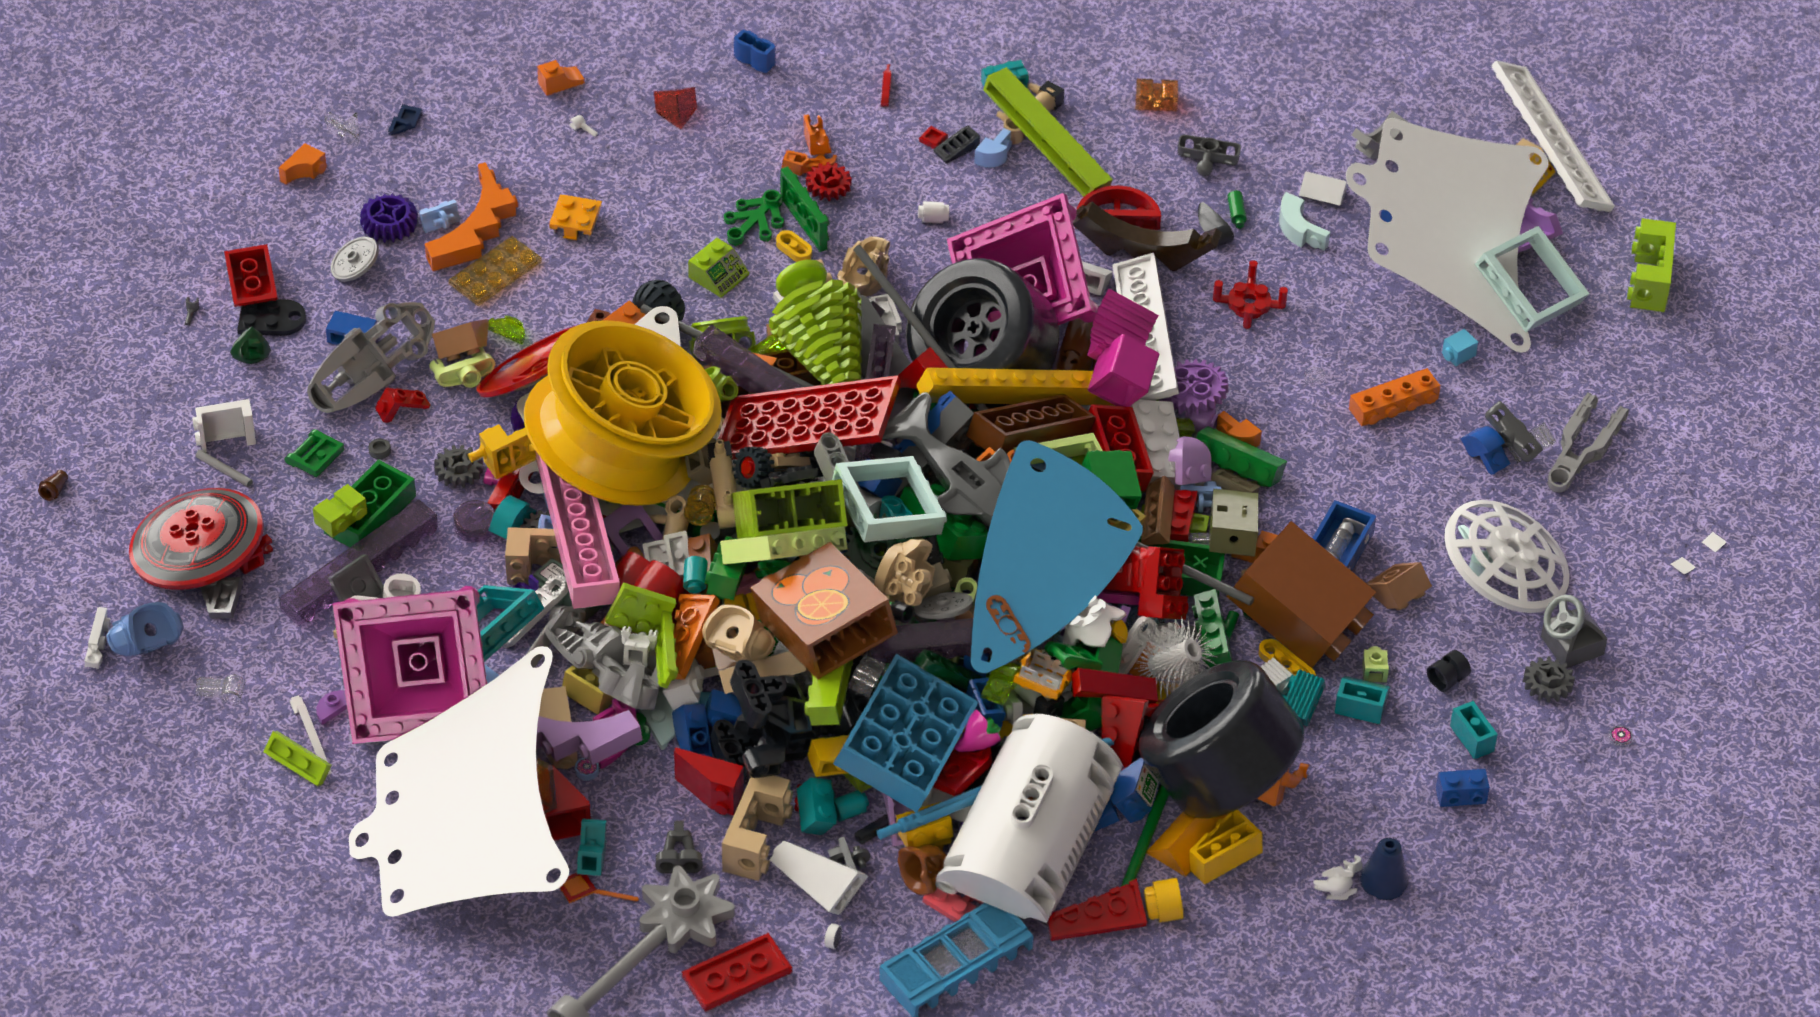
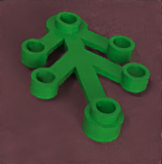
M767 190L762 198L737 200L736 209L740 212H726L724 214V222L726 224H734L736 220H747L740 228L733 227L727 231L728 243L734 246L742 244L745 234L757 222L760 229L759 239L764 242L770 241L772 239V231L768 228L765 217L769 209L772 215L771 226L775 229H780L784 226V219L781 217L778 208L782 205L780 193L776 190ZM760 206L758 209L748 210L749 207Z

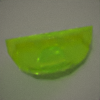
M504 316V318L495 320L491 318L488 320V330L521 345L523 344L525 329L522 322L517 318Z

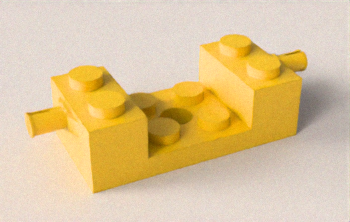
M499 424L479 433L481 443L479 449L468 453V458L471 462L483 457L484 463L496 479L536 460V451L528 438L526 428L517 430L507 436Z

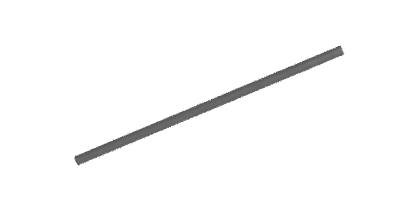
M857 245L853 249L925 343L934 350L948 368H956L862 246ZM973 403L979 411L988 409L983 403Z

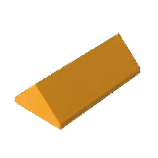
M1182 812L1147 850V854L1186 877L1191 872L1189 850L1206 833H1210L1216 827V822L1219 819L1223 820L1227 814L1202 819Z

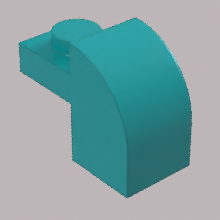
M509 495L497 507L488 531L507 539L508 527L520 528V525L523 524V519H530V514L536 515L537 510L531 508L528 502Z
M582 819L580 847L577 857V874L601 876L606 854L607 820Z

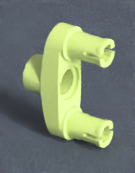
M481 347L479 348V353L471 355L473 358L459 361L446 367L442 360L436 359V362L434 360L430 362L429 368L435 374L434 377L438 384L443 387L463 384L465 387L473 388L479 384L481 377L493 371L495 361Z

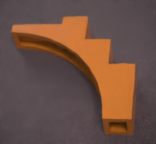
M486 162L478 164V176L482 191L480 200L472 214L455 230L425 243L426 259L432 271L482 258L483 241L499 237L500 220L516 216V208L518 207L516 196L511 194L509 188L502 189L500 183H496L495 173L493 169H489Z

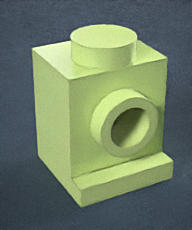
M1377 646L1370 647L1368 650L1364 649L1362 659L1363 680L1387 683L1389 671L1387 650H1382ZM1370 671H1376V672H1382V673H1370Z

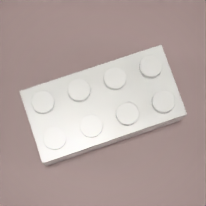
M1138 400L1130 407H1133L1154 471L1149 483L1162 476H1166L1174 485L1175 490H1180V486L1183 485L1175 484V462L1169 461L1170 450L1176 448L1178 444L1176 440L1180 438L1173 402Z

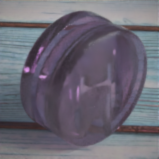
M470 500L460 504L453 515L454 530L457 536L467 542H481L490 538L494 534L488 531L495 513L493 507L481 500Z

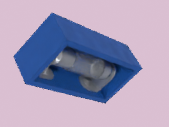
M1334 500L1312 538L1352 571L1374 534L1376 515Z

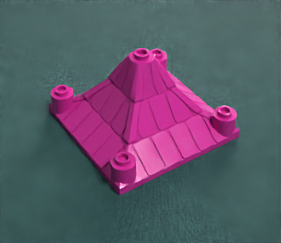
M1064 193L947 239L952 264L966 259L985 258L1007 265L1046 296L1055 311L1059 325L1077 318L1087 323L1095 320V315L1098 312V305L1090 298L1075 236L1073 221L1076 218V209L1068 202L1067 195ZM1000 311L991 312L988 315V320L994 322L1001 317ZM1000 330L993 331L991 336V340L993 342L997 338ZM978 346L976 348L975 356H978L984 351H986V346Z
M464 586L455 591L369 600L349 598L343 602L332 604L352 744L394 740L432 720L487 684L477 613L480 595L475 588Z

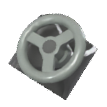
M1561 595L1553 599L1544 613L1541 638L1556 659H1560L1559 663L1561 665L1567 663V668L1604 655L1608 638L1581 601L1572 595ZM1567 602L1573 603L1576 609H1567ZM1559 604L1560 612L1557 616L1551 617L1552 611Z

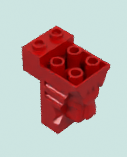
M1135 545L1123 566L1104 589L1140 592L1138 616L1186 620V614L1189 609L1188 597L1180 596L1183 586L1182 569L1185 563L1184 549L1151 546L1139 547Z

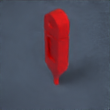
M887 64L886 70L883 73L881 107H889L891 87L890 64Z

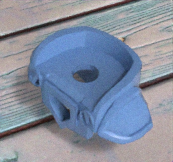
M152 602L137 607L131 613L121 617V620L113 622V627L107 633L106 638L110 648L115 653L124 656H135L150 653L167 644L176 643L181 636L184 626L180 614L173 611L169 605L162 602ZM146 624L155 626L156 634L154 636H148L145 633L144 627Z

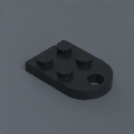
M288 299L241 306L237 332L242 334L248 328L253 327L262 335H292L304 327L306 323L305 309L300 303ZM292 316L300 317L298 320L289 319Z

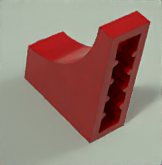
M929 347L898 375L901 380L899 388L908 387L918 390L917 383L926 368L948 367L934 350Z

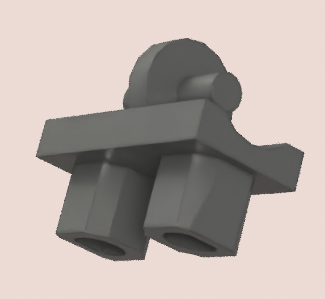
M845 837L838 839L839 846L828 850L831 860L838 863L846 861L845 865L857 870L856 866H859L861 869L867 866L866 863L870 859L869 851L867 849H860V846H854L851 853Z

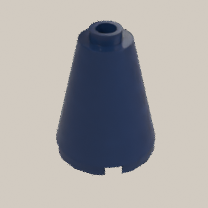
M1383 838L1378 842L1360 874V883L1364 891L1368 895L1371 894L1377 897L1379 900L1398 898L1408 886V875L1402 846L1394 838Z

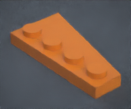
M679 595L678 601L681 604L680 609L676 610L674 619L677 622L673 631V636L676 638L674 648L677 653L676 667H678L676 679L685 680L704 638L702 634L703 625L709 615L717 609L720 602L716 595Z

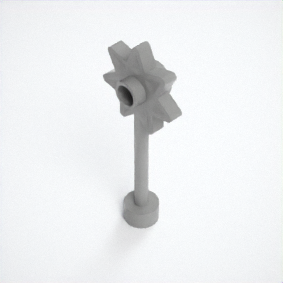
M675 866L668 886L643 885L642 898L651 909L640 917L639 922L640 931L648 934L577 1000L569 995L561 997L547 1010V1017H590L588 1010L666 938L668 950L671 953H676L690 938L709 947H714L716 945L714 924L730 920L735 916L734 904L716 897L720 888L719 875L712 874L693 882L681 866Z

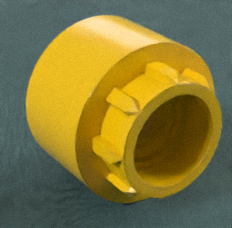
M1177 877L1152 881V886L1144 889L1149 919H1158L1159 923L1184 919Z

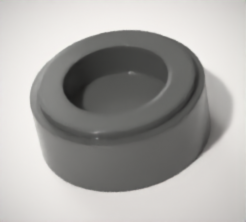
M382 438L371 441L368 446L370 456L375 459L388 457L391 453L390 442Z

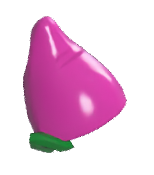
M975 710L969 717L965 732H963L961 738L955 744L954 749L959 752H968L992 747L1002 741L999 734L1001 728L994 723L991 717L985 719L978 710Z

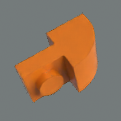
M1225 411L1218 414L1216 426L1218 431L1254 447L1260 445L1262 431L1249 420L1245 419L1239 423Z

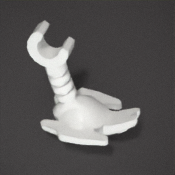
M1354 856L1355 862L1343 861L1344 868L1339 866L1322 872V877H1328V879L1314 880V888L1319 891L1330 892L1331 895H1328L1326 899L1347 900L1350 895L1357 892L1356 888H1350L1353 884L1352 877L1355 872L1363 868L1361 857Z

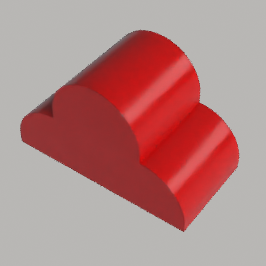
M627 552L616 565L620 588L623 583H627L675 598L676 606L671 614L672 623L676 627L677 621L674 617L676 610L680 609L679 595L690 594L683 587V578L673 569L659 561L651 560L649 562L634 552Z

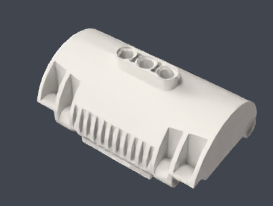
M1031 714L1018 718L1014 722L1012 733L1007 736L944 861L943 870L936 876V886L945 893L955 894L960 892L1020 918L1032 917L1047 923L1052 911H1055L1113 792L1114 784L1123 767L1117 754L1098 736L1070 721L1043 714ZM1043 777V778H1046L1047 780H1045V781H1040V780H1038L1037 778ZM1029 797H1035L1037 800L1031 801V800H1028L1027 798H1029ZM1025 817L1027 818V820L1021 821L1017 818Z

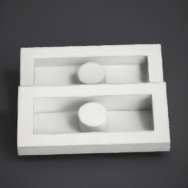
M686 531L664 535L662 540L643 544L645 559L649 562L651 560L659 561L673 569L683 578L684 560L689 557Z

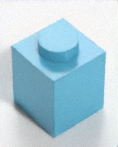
M1463 329L1444 339L1443 357L1457 366L1476 356L1478 341Z

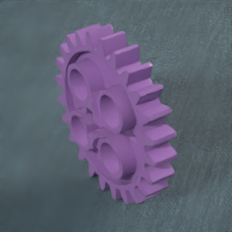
M1186 359L1185 364L1177 361L1175 372L1179 394L1159 399V401L1173 402L1174 411L1178 409V414L1187 411V415H1190L1192 411H1195L1199 415L1200 410L1207 413L1208 407L1216 409L1215 403L1222 404V399H1226L1228 378L1225 376V371H1221L1220 366L1214 368L1213 362L1206 365V360L1198 363L1197 359H1194L1193 363H1190Z

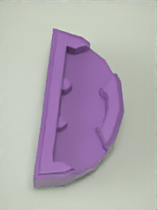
M345 690L330 692L319 700L316 710L317 719L321 725L347 709Z

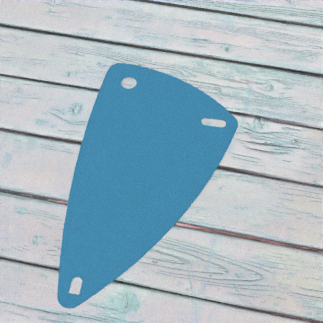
M1023 441L1016 448L998 496L984 548L975 600L971 646V665L980 673H988L1025 654L1022 650L1025 649L1026 641H1021L1018 638L1017 634H1021L1019 630L1014 634H1007V636L1003 633H1012L1017 629L1012 620L1007 617L1001 618L999 621L1000 629L998 628L986 608V602L989 597L999 595L1006 600L1030 640L1031 646L1027 651L1029 652L1070 623L1089 605L1088 603L1095 595L1097 597L1123 566L1143 532L1142 524L1132 510L1100 478L1065 455L1033 441ZM1036 458L1042 459L1046 463V469L1042 472L1033 470L1031 461ZM1114 518L1129 523L1132 529L1126 531L1111 526L1107 520ZM992 600L991 609H997L1000 614L995 615L997 620L1003 615H1009L1008 611L1002 612L1000 607L1003 604L1001 602L997 603L995 600ZM1012 637H1014L1016 641L1015 644L1010 640ZM985 648L992 650L990 663L981 660Z

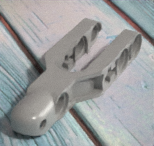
M1589 392L1585 395L1563 429L1561 440L1563 451L1550 470L1547 481L1552 491L1557 493L1565 492L1573 480H1575V475L1580 473L1584 465L1602 459L1613 442L1612 437L1618 434L1622 427L1621 423L1626 421L1629 409L1619 406L1615 414L1612 413L1607 427H1603L1592 446L1585 448L1581 455L1577 456L1571 451L1572 444L1582 430V424L1587 422L1592 414L1591 410L1596 408L1599 400L1596 395H1592ZM1554 482H1561V483H1563V484L1558 485V484H1555Z

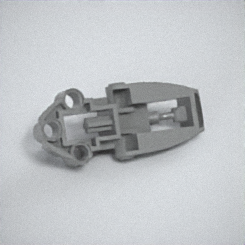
M388 303L376 310L375 317L378 323L367 332L363 333L360 328H354L345 335L344 340L322 362L310 381L307 393L311 403L324 413H331L350 407L392 383L396 375L391 368L401 360L406 358L407 360L414 361L424 357L428 352V344L432 338L435 320L422 303ZM386 309L390 311L388 314L391 316V319L386 317ZM415 314L420 316V324L416 322ZM401 320L411 335L407 338V341L386 357L385 353L398 344L397 338L389 333L377 344L375 340L388 331V328ZM412 345L418 348V354L412 351ZM338 369L339 374L333 378V382L328 386L326 384L322 385L321 382ZM345 382L348 384L354 383V386L337 401L331 397L333 395L332 390L337 386L340 387Z
M573 606L564 608L546 624L545 633L570 663L576 668L593 669L592 672L599 678L600 691L635 709L654 710L660 687L657 677V665L654 670L647 669L640 662L632 661L631 665H623L624 644L622 643L621 630L618 627H607L600 622L584 624L586 612L581 608L573 609Z

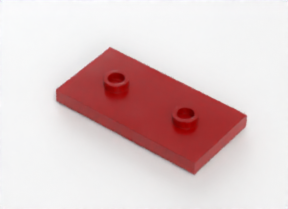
M768 932L682 971V978L703 1010L707 1012L791 974L792 967Z

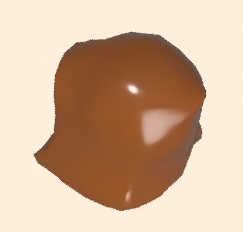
M934 844L901 848L898 851V865L905 885L918 895L934 893L937 888L936 876L943 870L947 854Z

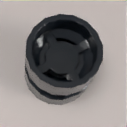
M1452 650L1443 656L1441 660H1437L1430 665L1426 673L1431 684L1441 692H1446L1457 681L1460 682L1471 674V667L1467 658L1461 652Z

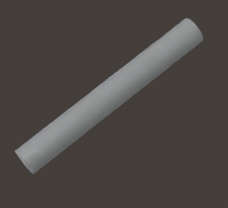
M202 450L196 452V458L244 486L249 487L253 483V480L206 452Z

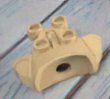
M868 237L863 241L858 240L852 248H848L843 261L842 271L840 270L838 273V280H843V285L847 282L854 285L855 289L859 290L860 295L871 296L879 291L882 286L869 270H867L865 275L857 272L859 268L867 267L853 249L857 245H861L887 278L890 241L881 237Z
M910 539L907 542L895 544L887 550L878 567L874 585L889 601L895 602V600L916 607L921 604L923 598L931 586H933L932 581L935 567L926 561L931 553L932 544L927 540Z
M736 605L719 606L709 615L702 628V634L708 647L718 649L722 654L736 662L739 660L755 661L765 659L771 653L776 643L774 640L775 635L767 631L763 623L758 621L747 609ZM730 629H739V633L735 638H728L727 635Z

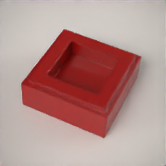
M930 126L919 137V142L935 149L948 139V134Z

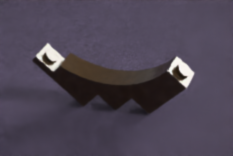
M1094 202L1086 206H1080L1076 210V218L1073 221V226L1106 255L1111 256L1121 249H1124L1133 258L1154 253L1158 260L1174 272L1217 248L1222 232L1217 228L1209 232L1205 231L1202 235L1195 229L1157 231L1141 228L1110 215Z

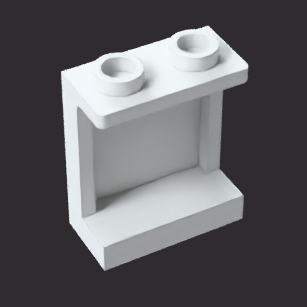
M249 399L195 408L196 417L192 418L194 431L199 430V432L195 433V440L197 446L201 445L202 451L207 452L206 442L242 436L246 437L247 446L256 444Z

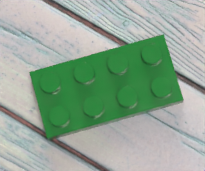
M789 167L780 169V195L782 196L783 203L818 251L827 250V241H829V219L827 215L820 211L818 203L812 200L807 188L801 185L798 176L795 173L793 174Z

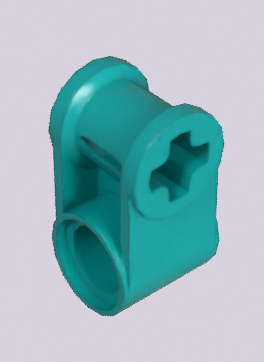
M888 495L882 498L879 519L882 518L884 513H886L887 518L913 515L899 497Z

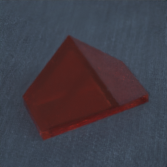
M695 86L653 91L656 113L681 130L697 109Z

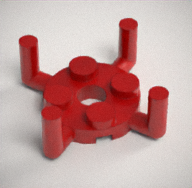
M1255 260L1249 262L1247 283H1235L1229 295L1222 294L1223 282L1221 280L1214 282L1213 301L1228 304L1230 310L1232 309L1237 316L1243 318V327L1245 329L1251 328L1252 319L1259 318L1267 313L1270 308L1284 309L1287 303L1288 288L1280 287L1278 300H1272L1268 287L1263 284H1256L1258 262ZM1253 299L1255 302L1247 303L1244 300Z

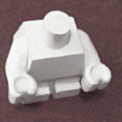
M624 626L621 631L622 643L624 644L623 665H631L632 661L640 662L647 668L650 650L654 649L657 644L658 631L655 630L653 632V630H650L648 635L644 632L631 634L632 628L628 626V629H626V626Z

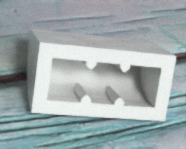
M1305 171L1299 196L1341 206L1348 187L1347 181Z
M1082 261L1089 292L1101 296L1111 280L1113 271Z

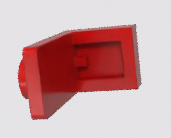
M386 388L375 409L382 421L388 423L393 420L400 406L428 409L431 405L422 391Z

